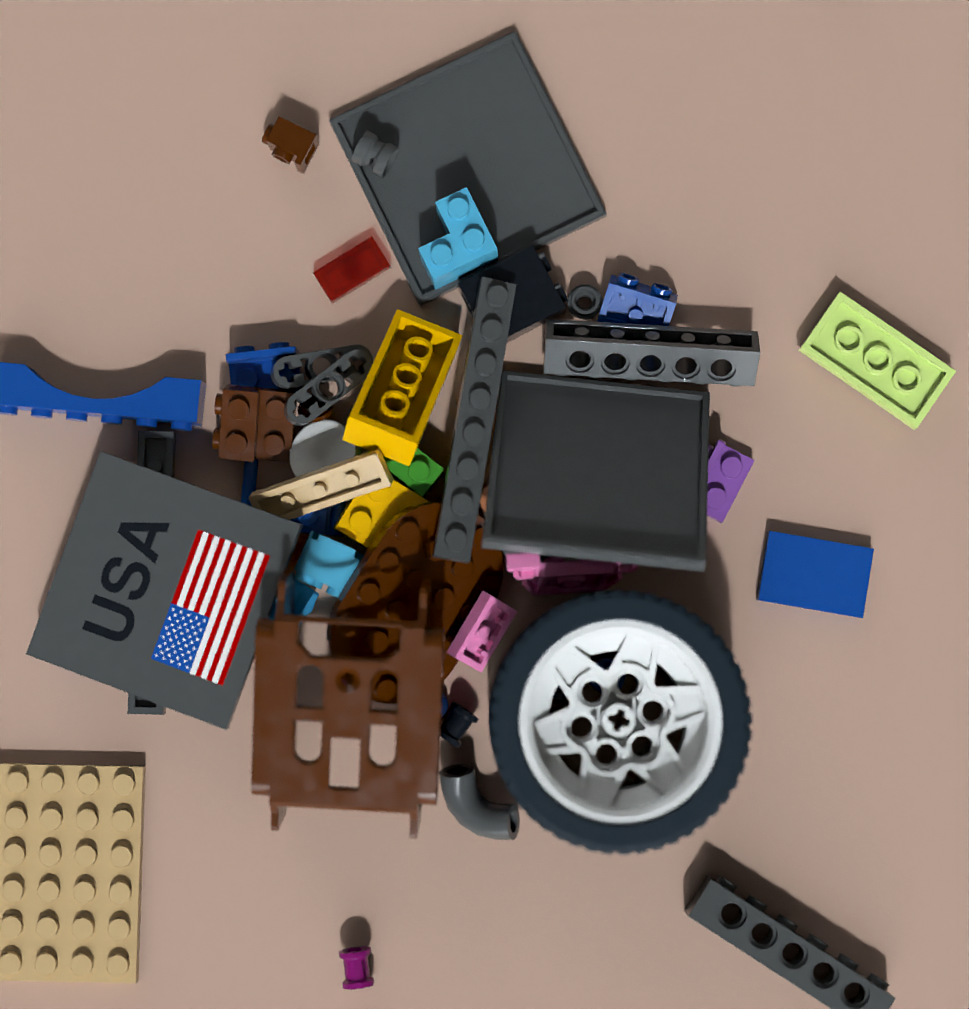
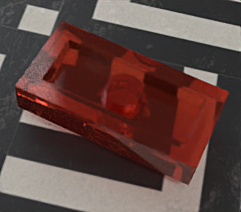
M371 236L317 269L313 274L333 304L389 270L391 266Z

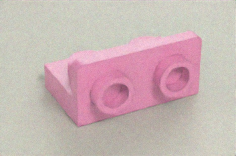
M482 591L446 653L482 673L517 611Z

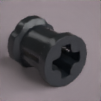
M453 701L450 705L452 710L441 725V737L455 747L460 748L462 745L460 740L471 724L477 723L479 718Z

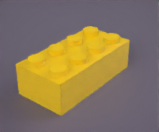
M397 309L350 413L342 440L369 451L380 448L384 457L410 467L463 335Z

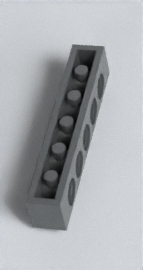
M547 319L543 374L589 376L591 378H624L626 380H657L661 382H690L700 385L724 384L734 387L755 386L760 358L758 331Z
M706 875L685 909L688 917L831 1009H889L896 999L886 991L889 987L888 983L873 973H870L868 978L856 971L859 965L841 953L837 958L825 951L828 947L826 943L812 934H809L806 939L796 933L795 930L798 925L781 914L775 919L765 913L767 905L750 894L745 900L734 893L737 886L718 875L716 880ZM729 903L737 904L739 908L738 915L733 920H723L721 917L722 908ZM758 923H766L769 927L767 936L762 940L752 938V929ZM789 943H797L799 946L797 956L789 960L784 959L782 956L783 948ZM822 962L828 963L829 972L827 976L822 979H815L813 977L814 967ZM852 982L859 983V993L854 998H845V987Z

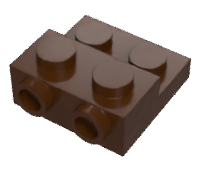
M227 384L223 388V393H217L215 398L214 410L216 415H221V426L214 429L212 446L213 449H219V459L254 462L255 459L290 462V449L294 440L295 425L286 419L284 404L297 391Z

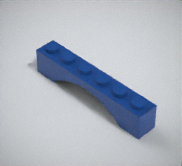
M0 362V414L17 415L18 410L31 411L32 417L52 419L53 413L66 414L67 420L87 422L88 416L101 417V423L122 425V420L127 419L136 420V426L157 428V422L171 423V429L180 431H192V425L202 426L206 384L201 380L165 377L153 386L132 395L92 399L72 395L55 388L46 382L34 369L25 364Z

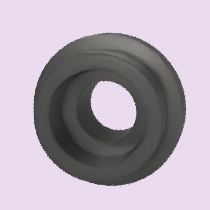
M579 285L570 292L567 306L574 317L581 320H589L600 312L602 297L593 286ZM586 297L591 301V306L583 309L578 305V300Z

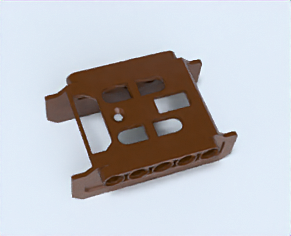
M286 569L278 581L275 619L258 618L255 632L252 795L269 796L271 830L279 831L286 815L287 807L410 814V838L417 839L421 823L422 804L437 805L445 628L430 627L431 577H424L420 587L418 621L294 615V570ZM300 622L399 627L400 647L388 658L314 655L299 641ZM306 665L316 666L323 673V706L297 704L298 674L300 669ZM379 670H391L398 678L397 710L371 709L373 676ZM347 672L352 673L355 678L354 682L349 685L342 681L343 674ZM297 720L322 722L321 753L314 760H303L296 752ZM371 725L396 726L395 758L389 764H377L370 756ZM331 738L360 740L359 787L330 785Z

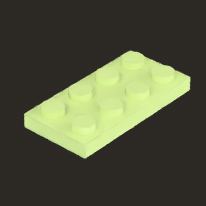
M842 292L836 295L798 350L913 430L918 428L956 372V370Z

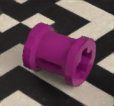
M357 946L339 951V957L343 959L345 980L342 983L343 989L353 990L373 986L374 978L370 976L368 955L371 954L370 947Z

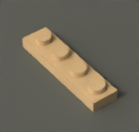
M380 448L254 491L248 498L253 507L291 520L391 486L394 479Z

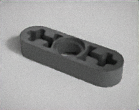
M357 344L285 356L276 361L272 366L271 379L280 389L302 388L317 376L312 367L316 358H325L332 365L338 360L335 354H339V358H341L347 352L354 349L365 351L371 357L372 362L373 357L365 346ZM301 360L306 361L305 373L309 380H304L305 373L294 375L291 378V382H288L286 377H280L279 371L284 369V364H288L289 369H298L303 366ZM363 364L359 366V370H356L354 365H350L340 375L343 379L356 371L361 375L360 367ZM323 378L319 384L335 381L331 378Z
M359 349L347 352L286 400L284 404L286 419L297 426H303L313 421L366 379L373 364L371 357L365 351ZM349 358L353 361L360 359L363 363L360 367L362 374L360 375L356 371L343 379L339 373L350 367L351 362ZM336 367L338 368L339 373H337L336 371H334V369H335ZM323 378H331L337 383L338 391L334 397H325L321 394L319 383ZM344 380L350 383L348 387L346 386ZM310 388L313 397L323 406L319 408L318 403L315 402L306 409L307 418L302 414L295 416L293 410L296 408L294 401L296 400L301 404L309 399L312 395L307 393V390Z

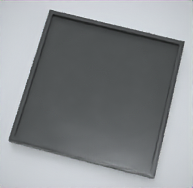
M516 31L329 119V123L419 306L457 289L459 283L531 246L538 250L605 218L607 215ZM367 130L378 135L382 143L390 142L399 147L396 160L384 178L374 174L371 167L367 165L360 166L352 161L353 152ZM467 187L498 249V260L435 290L420 259L418 248L447 235L437 215L435 202Z
M502 370L482 548L704 572L707 537L710 392Z

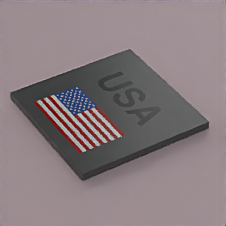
M100 451L26 655L227 730L231 724L255 658L258 618L269 619L278 595V581L289 565L303 525Z

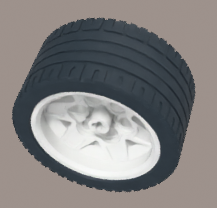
M632 590L600 591L579 596L550 609L534 620L517 637L504 656L493 683L489 706V733L494 759L502 780H504L508 791L521 809L523 808L526 814L533 821L537 822L540 827L547 832H553V836L560 840H565L576 847L581 845L585 850L601 851L605 854H613V852H618L619 855L630 854V852L638 854L647 852V849L664 848L663 845H672L678 842L679 838L683 836L686 838L693 834L694 829L697 827L701 828L708 822L707 819L710 816L714 817L720 810V805L726 803L731 796L729 795L731 790L736 788L739 782L737 780L739 774L743 773L746 765L744 761L745 757L748 758L750 750L748 743L752 737V730H750L752 713L749 710L751 701L750 696H747L746 690H748L745 679L742 678V670L739 664L734 661L735 656L726 647L725 641L720 635H716L713 632L714 629L708 623L702 621L701 617L694 612H688L686 607L664 597L659 598L654 594ZM618 651L608 670H603L588 658L601 652ZM657 665L669 676L675 686H655L654 680ZM629 673L635 677L637 685L632 693L622 694L618 690V679L623 674ZM592 681L598 683L602 691L600 698L595 702L585 701L582 697L583 686ZM559 685L569 700V706L549 715L551 701ZM649 701H657L661 707V714L654 721H647L642 714L643 706ZM618 709L623 710L622 716L627 719L625 725H619L617 730H614L613 723L608 720L610 714L616 715ZM586 717L589 719L591 729L586 736L577 737L572 734L571 724L575 718ZM683 727L678 747L674 750L667 739V734ZM638 736L648 737L651 743L649 752L643 756L635 755L632 751V742ZM603 744H610L615 749L614 759L607 764H602L596 759V751ZM558 754H581L580 776L574 773ZM628 770H633L645 779L633 785L620 787Z

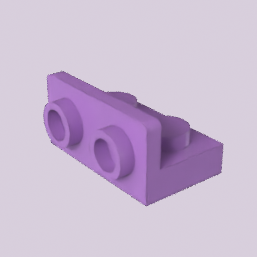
M720 439L715 442L714 446L709 444L707 516L719 523H723L755 460L726 446V442Z

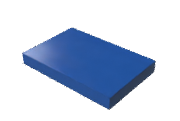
M768 531L757 601L863 618L874 548Z

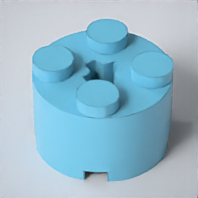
M311 531L294 567L296 571L295 579L318 589H321L323 584L328 585L326 593L338 598L364 555L337 541Z

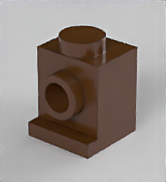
M280 116L274 125H268L262 137V143L269 146L273 157L286 164L294 161L297 170L303 174L319 146L315 133Z

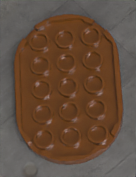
M433 500L429 503L415 507L409 506L403 509L383 526L339 594L329 617L418 621L420 587L424 577H431L430 627L445 628L444 681L459 661L446 652L481 592L485 591L495 598L499 594L503 578V555L501 550L482 548L484 519L478 515L469 563L432 557L441 507V500ZM328 624L326 639L329 641V649L332 656L388 658L400 647V628ZM388 669L377 671L373 676L372 701L397 704L398 678L396 674ZM349 672L344 673L342 676L343 682L348 685L352 684L355 680L354 675Z

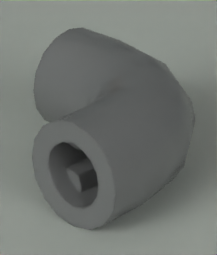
M456 764L440 770L441 790L447 808L460 825L478 836L495 840L516 839L520 818L515 804H498L483 798L477 787L475 768L471 765Z

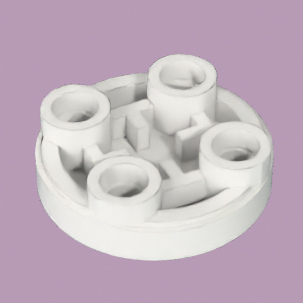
M333 420L312 422L305 426L293 440L292 448L290 449V465L294 475L298 477L361 454L362 449L359 446L342 440L346 427L339 422Z

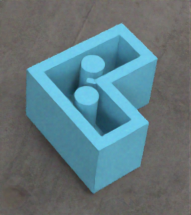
M467 187L435 202L437 215L447 235L418 248L420 259L435 290L498 260V249Z

